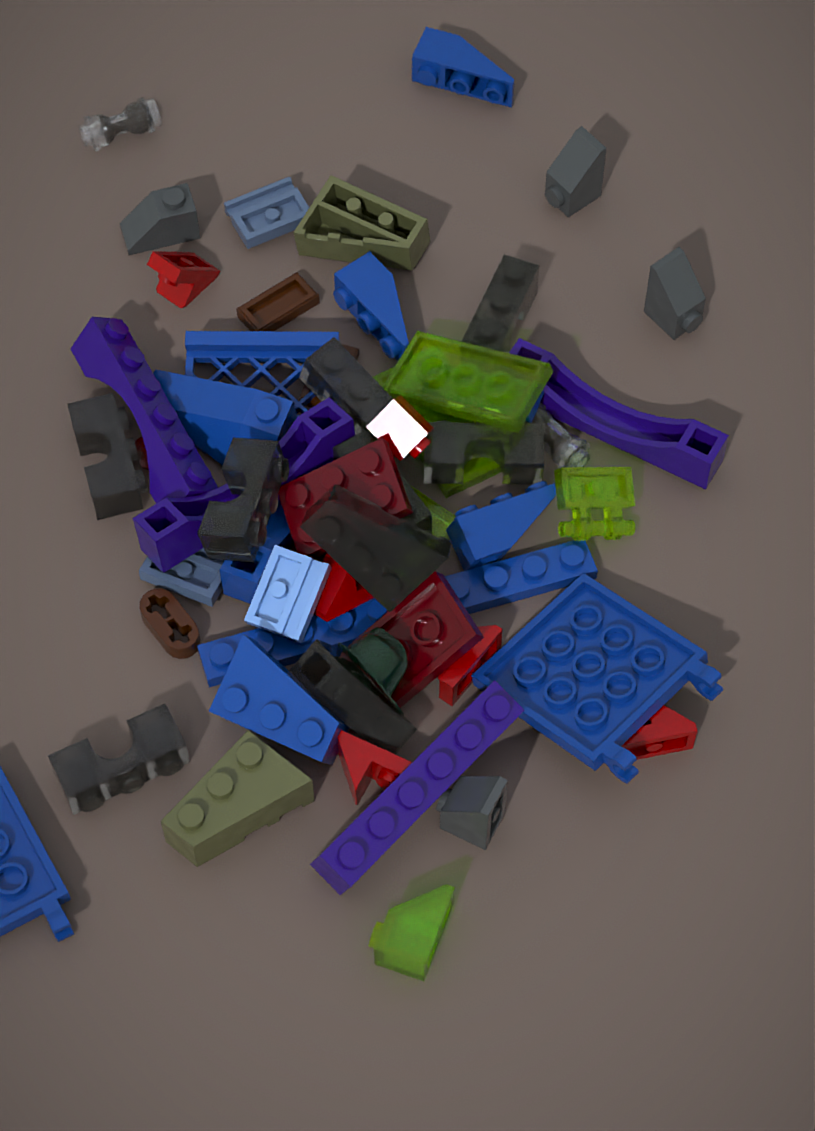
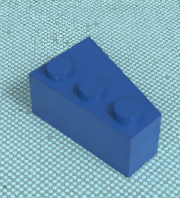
M245 634L242 635L209 712L315 760L333 766L338 754L337 737L341 730L348 732L349 726L297 680L287 668L269 654L259 642Z

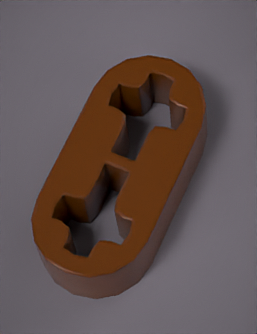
M152 589L146 592L140 600V612L144 624L172 657L186 659L193 656L198 651L197 645L200 644V634L196 623L168 590ZM156 604L160 608L165 607L167 618L164 619L158 611L152 612L151 607ZM176 628L182 636L188 635L189 641L183 643L181 640L175 641L173 629Z

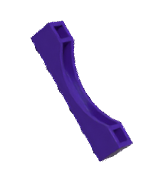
M91 317L70 349L84 375L98 379L112 387L132 411L141 430L146 448L150 494L155 503L160 502L166 497L182 498L200 495L217 489L218 486L210 470L206 467L194 446L193 440L186 432L178 418L177 412L170 404L161 388V384L154 376L143 353L130 334L127 325L122 319Z
M521 338L517 340L500 365V377L542 385L544 395L537 409L538 411L705 490L723 462L729 435L695 419L659 417L620 404L583 382L553 353Z
M329 397L299 415L276 446L255 466L238 478L200 495L182 498L166 497L133 518L141 550L163 573L279 501L276 488L357 450L353 418Z
M494 680L310 865L339 895H342L520 716L524 709Z

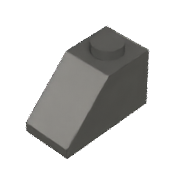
M583 126L574 132L546 172V199L551 206L559 208L568 218L599 198L602 193L607 148Z
M188 183L151 191L120 222V228L129 255L200 239L197 210Z
M678 247L650 266L644 313L673 340L685 332L691 333L696 330L703 321L706 298L685 252Z
M460 776L453 789L448 788L438 801L436 810L440 812V829L486 850L505 815L508 780L500 776Z

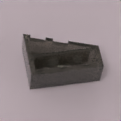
M334 484L306 511L300 528L380 604L391 612L449 558L452 541L442 536L438 538L418 528L416 523L408 519L403 521L381 510V506Z

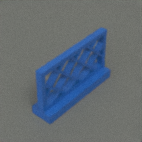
M185 332V375L197 377L194 374L195 363H212L218 371L208 380L219 381L225 376L234 385L250 388L263 376L275 387L270 394L276 396L282 394L286 399L293 401L296 413L299 411L302 414L306 412L305 406L319 394L325 399L330 397L338 405L339 369L341 362L339 332ZM239 363H250L257 371L241 383L230 371ZM277 363H288L295 371L282 383H279L268 371ZM316 363H331V374L319 384L306 372ZM302 377L313 389L298 401L286 389L298 378ZM329 385L330 394L325 390Z

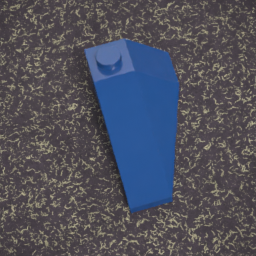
M156 369L153 373L161 384V388L170 404L177 412L178 418L186 432L193 440L195 447L204 454L207 453L219 462L226 471L236 477L248 471L266 456L287 433L297 418L293 401L258 389Z

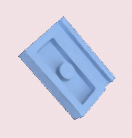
M274 545L244 621L249 625L302 643L332 567L328 563H322L306 555Z

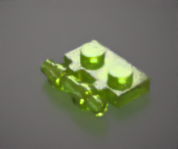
M562 467L554 470L558 510H572L573 515L572 521H561L559 523L558 533L560 537H572L575 541H588L593 536H603L606 540H619L622 536H632L635 533L634 521L623 520L622 509L635 506L631 467ZM591 509H603L604 519L592 521Z

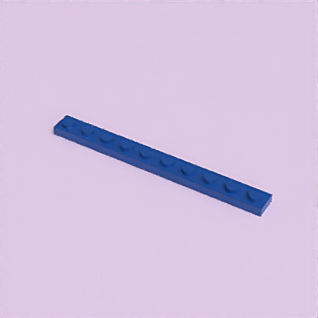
M580 538L444 577L467 612L472 614L568 587L582 573H585L592 579H596L598 570L585 538ZM421 583L382 593L328 622L313 614L302 643L257 628L197 645L198 654L208 686L213 687L221 684L243 634L259 642L283 666L341 651Z

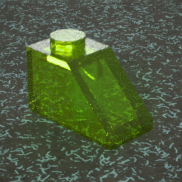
M445 884L389 909L385 922L377 921L370 938L369 947L374 948V964L425 981L454 904L455 887Z

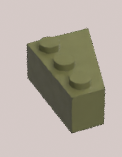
M330 175L293 232L298 254L301 256L353 262L370 251L385 267L412 271L431 242L428 219Z
M248 730L161 820L165 841L196 867H199L245 841V836L265 825L269 827L280 821L279 817L302 805V807H305L314 802L313 780Z

